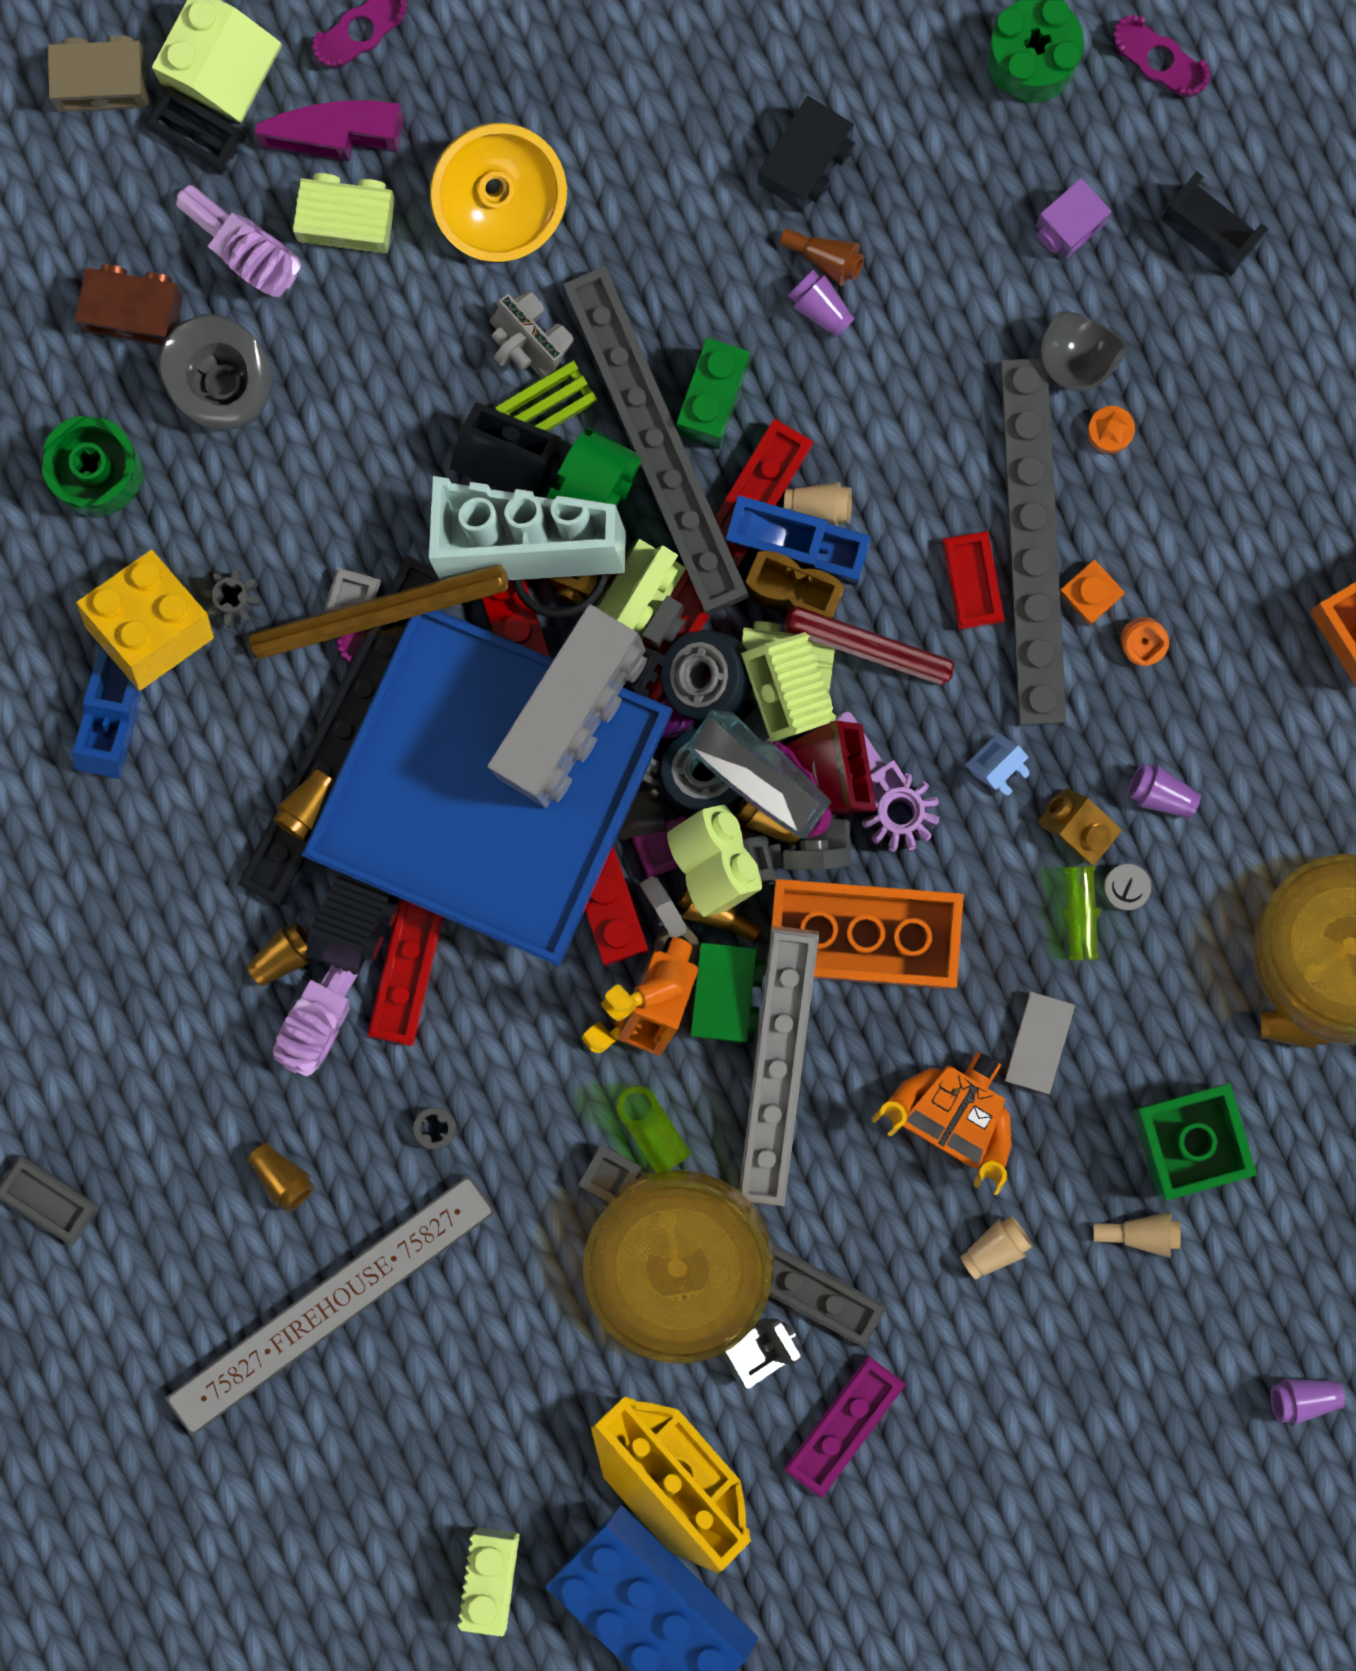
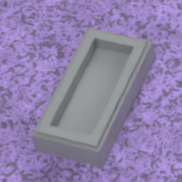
M1029 992L1004 1082L1050 1095L1075 1009L1074 1004Z

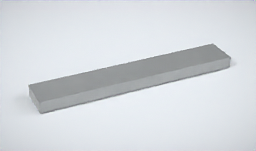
M772 926L738 1201L785 1206L819 931Z

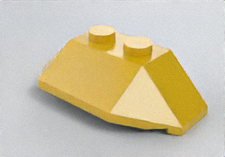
M624 1397L591 1428L603 1478L655 1538L670 1552L718 1574L751 1542L749 1529L746 1528V1509L741 1480L678 1409L654 1403L639 1402L636 1399Z

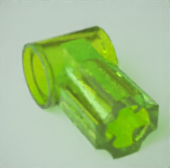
M630 1084L619 1092L616 1098L618 1116L627 1127L657 1176L669 1171L692 1154L658 1102L654 1092L649 1087L643 1084ZM642 1093L649 1098L650 1108L645 1116L632 1118L624 1112L623 1103L630 1094Z

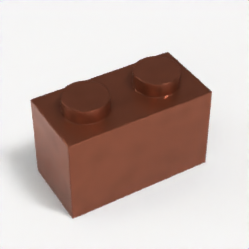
M101 264L100 270L86 267L75 318L76 323L83 332L162 346L178 324L183 294L177 284L172 283L173 279L154 272L145 273V278L127 275L128 271L126 269L110 264Z

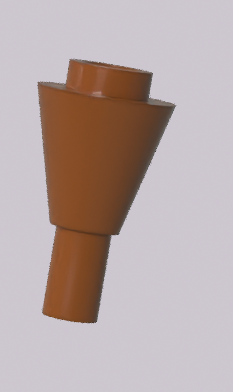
M788 228L784 230L780 238L781 246L805 255L808 261L841 286L848 279L854 281L861 271L864 255L859 253L860 243L818 237L810 238Z

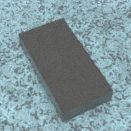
M19 1155L0 1184V1199L71 1246L76 1244L100 1207L99 1204L23 1155Z

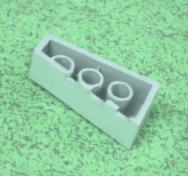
M433 476L429 560L439 580L497 564L501 565L506 571L508 580L625 573L626 532L616 505L563 496L549 499L534 496L532 491L515 489L514 493L490 489L487 484L470 482V485L467 486L451 483L449 478Z

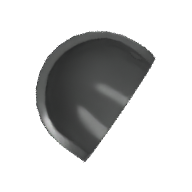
M1061 311L1054 316L1046 330L1042 341L1041 355L1047 373L1056 383L1069 390L1086 391L1100 386L1114 373L1128 347L1119 335L1103 324L1078 313Z

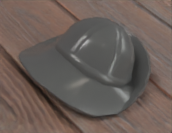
M210 313L190 318L173 329L160 349L158 355L159 376L170 400L199 425L213 430L237 429L256 421L267 404L272 386L270 364L253 335L231 318Z

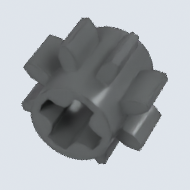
M236 568L233 569L231 578L223 579L217 573L213 574L214 580L217 582L213 590H204L202 593L209 600H213L215 604L208 609V615L214 618L223 613L224 624L228 628L233 626L234 619L243 618L250 624L252 620L248 613L252 606H262L261 600L253 597L250 593L258 586L257 582L254 579H250L243 584L241 582V573ZM231 589L238 594V599L241 602L234 608L229 603H226L228 600L225 593Z
M767 835L744 839L743 847L757 863L762 885L778 879L776 868L783 867L780 843L769 846Z

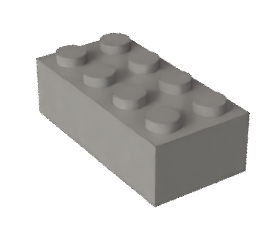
M588 605L487 767L500 781L546 809L552 800L558 803L563 798L572 782V778L567 776L577 760L583 763L588 758L597 742V738L592 736L602 720L608 723L613 718L622 702V698L617 695L627 680L633 683L638 678L647 662V658L642 656L646 649L639 634L593 605Z

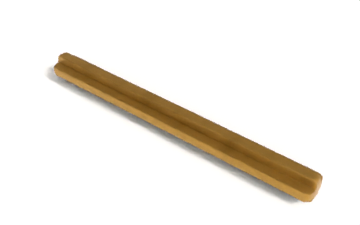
M497 564L253 632L249 636L250 649L252 654L262 659L494 595L508 589V576L503 567Z

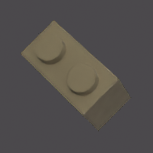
M119 35L108 37L106 42L89 43L86 39L73 37L61 40V44H48L49 98L58 112L148 108L147 55L139 40L134 41L131 37Z

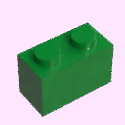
M706 337L677 421L679 436L717 449L721 448L749 367V351Z
M701 943L691 1037L746 1043L748 1034H757L760 1007L751 1006L753 987L762 988L765 960L756 959L757 949Z

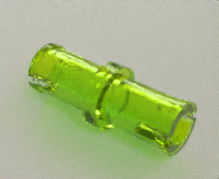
M1080 866L1081 886L1079 867H1065L1068 909H1063V917L1068 919L1069 960H1084L1083 941L1085 959H1099L1096 917H1101L1100 907H1096L1095 866Z

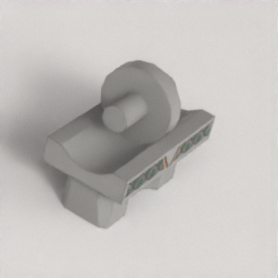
M529 291L515 299L508 293L498 301L497 305L499 307L489 321L497 329L491 337L500 346V349L494 355V360L500 366L513 360L521 370L530 365L543 379L556 371L562 357L569 350L574 340L573 336L563 325L559 324L554 325L545 333L535 322L542 317L545 309L542 302L532 292Z

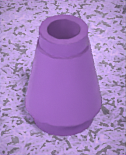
M814 270L807 274L787 295L795 303L792 308L830 332L835 338L855 319L825 274L820 277Z
M1144 763L1141 764L1136 770L1128 788V797L1136 800V806L1184 816L1188 819L1196 812L1201 799L1200 793L1194 791L1158 764H1153L1152 766Z
M1283 1379L1281 1384L1273 1385L1271 1388V1406L1276 1420L1279 1423L1288 1422L1291 1426L1330 1413L1336 1409H1342L1345 1406L1344 1390L1338 1380Z

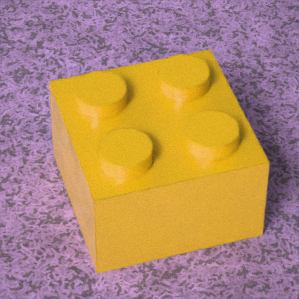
M152 549L76 602L85 628L139 692L214 639L208 614Z

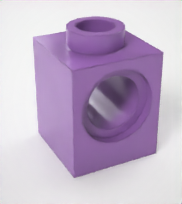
M1080 178L1040 214L1035 226L1039 230L1037 236L1050 252L1055 254L1058 251L1067 259L1106 225L1112 211Z

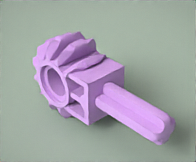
M188 185L184 190L178 192L177 207L214 237L208 247L229 265L231 270L253 287L274 297H280L286 289L291 287L301 267L298 257L276 238L263 231L252 220L233 212L228 215L195 186Z
M845 712L835 719V721L858 723L850 712ZM864 733L877 810L870 812L876 815L867 817L862 821V827L869 829L877 825L880 829L875 832L871 839L874 844L881 842L885 835L891 837L888 844L889 852L896 851L900 838H903L905 847L909 852L914 851L916 844L913 833L922 841L928 842L931 834L922 824L936 826L939 823L938 816L925 813V810L933 809L938 805V799L936 797H930L925 800L921 799V796L929 787L926 782L920 783L915 791L909 789L912 775H903L894 760L885 765ZM900 801L910 806L913 814L910 822L899 825L890 820L887 808L894 802Z
M331 965L321 984L310 980L301 998L296 1002L282 1024L273 1047L274 1059L283 1064L284 1068L293 1073L298 1072L306 1077L319 1068L333 1046L339 1029L350 1011L349 999L345 997L357 975H353L350 971L345 972L342 968H335Z

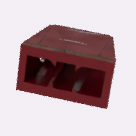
M836 720L786 745L792 750L802 767L808 769L814 776L817 790L827 803L831 815L877 810L862 724ZM800 777L790 779L789 782L805 793V784Z

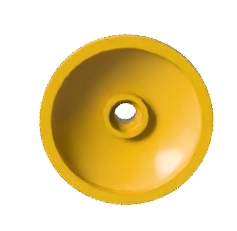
M511 123L483 124L459 135L443 151L431 177V209L441 232L457 249L471 257L484 261H511L537 250L556 230L566 206V177L556 153L536 133ZM492 179L499 180L500 187L498 191L492 194L487 193L485 190L487 182Z

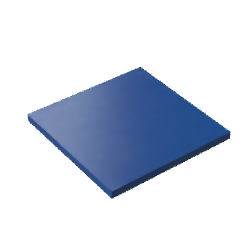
M439 610L410 617L303 850L302 856L560 967L673 710L671 707L622 687L617 695L622 698L617 712L608 723L604 720L600 722L592 735L597 738L592 752L583 763L579 760L575 762L567 775L572 778L567 792L558 803L552 800L546 809L500 781L487 766L554 659Z

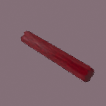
M799 606L789 610L786 615L784 628L788 633L797 635L805 632L809 635V640L939 685L949 682L953 676L954 662L946 657Z

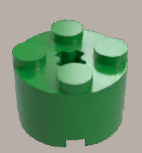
M1019 0L1003 10L994 26L987 52L988 70L995 85L1002 91L1005 90L1015 96L1017 100L1025 103L1045 102L1058 96L1075 75L1083 52L1084 36L1077 17L1063 0ZM1028 46H1035L1038 50H1042L1043 53L1037 55L1035 49L1028 48Z
M72 417L53 429L46 439L43 448L42 475L50 490L73 511L91 518H100L122 510L136 496L144 480L142 460L133 442L112 421L101 417ZM92 459L99 467L94 473L89 472L86 466L87 462Z
M586 427L585 432H581L557 473L560 475L557 485L560 486L558 491L551 487L547 498L555 499L557 496L613 504L617 508L620 499L625 501L637 480L635 475L643 458L639 457L636 452Z

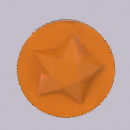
M1106 406L1099 409L1092 416L1087 428V435L1091 445L1099 452L1105 454H1116L1123 451L1130 444L1135 433L1133 418L1125 409L1118 406Z
M1140 617L1130 621L1125 626L1121 634L1120 643L1123 652L1130 661L1137 665L1149 666L1159 662L1165 656L1169 647V637L1166 630L1157 620L1149 617Z

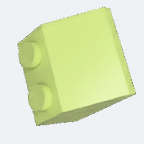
M187 0L152 69L160 85L166 88L169 86L190 100L241 124L280 51L282 43L235 7L221 0Z

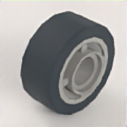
M705 630L686 633L674 641L665 654V662L660 671L662 690L669 704L681 715L700 720L728 718L739 711L750 697L752 691V684L741 653L747 651L746 647L733 636ZM709 665L712 676L706 686L703 675L706 667Z
M703 728L684 732L673 740L666 749L661 761L660 776L666 800L677 813L687 818H690L702 809L724 804L733 812L737 809L745 795L693 748L692 745ZM702 768H710L717 773L713 779L706 782L699 781L693 777L694 773Z

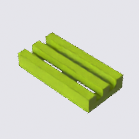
M573 360L495 408L497 411L510 416V413L572 377L574 382L514 417L528 422L580 391L583 395L582 398L535 425L549 432L598 403V400Z

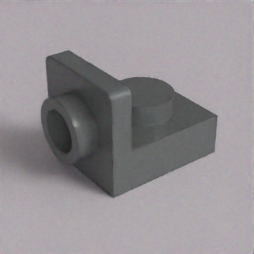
M831 819L830 825L824 833L800 840V849L783 851V870H825L851 866L850 822L847 819Z

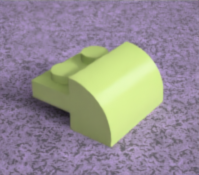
M638 539L631 544L625 554V573H618L613 576L609 586L605 587L594 607L636 631L643 641V632L665 597L671 595L686 567L676 562L678 554L661 545L654 548L643 540Z

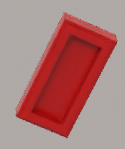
M988 531L942 539L958 631L1004 623V614Z

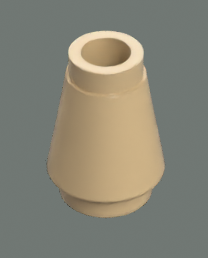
M840 482L786 489L784 508L827 520V524L834 526L849 524L852 512L851 487H841Z
M1010 1216L1004 1221L999 1218L960 1258L972 1277L977 1280L983 1275L985 1276L1026 1258L1025 1252L1031 1249L1033 1245L1017 1220Z

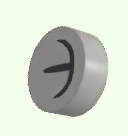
M1119 865L1112 869L1104 879V897L1112 907L1118 910H1135L1145 904L1150 896V878L1137 865Z

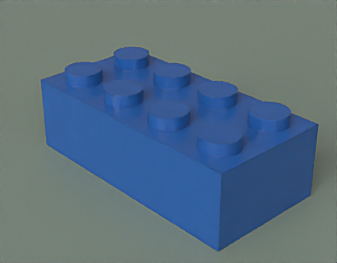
M622 1505L559 1567L545 1587L631 1671H736L747 1660L759 1638Z

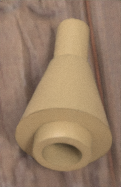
M1170 1211L1125 1221V1224L1094 1223V1242L1124 1243V1245L1171 1258V1249H1180L1181 1221H1172Z

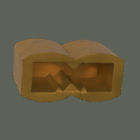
M759 551L745 583L749 597L759 605L770 609H787L788 611L799 606L833 618L845 588L837 578L829 573L817 569H801L789 557L773 551Z

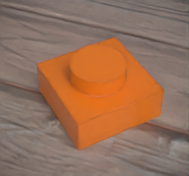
M1094 559L1060 590V595L1091 626L1121 599L1125 592Z

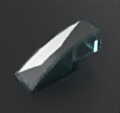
M710 710L686 746L730 788L799 838H807L831 803L774 743L762 742L732 712Z

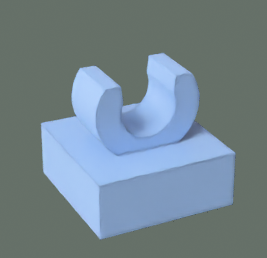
M999 733L965 765L976 778L1006 795H1010L1013 792L1007 786L1006 780L1014 772L1024 778L1029 776V770L1023 764L1029 757L1018 744Z

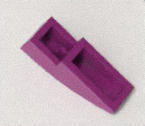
M373 100L335 101L309 105L264 120L256 124L255 135L262 147L350 162L353 145L397 152L404 116L400 103Z

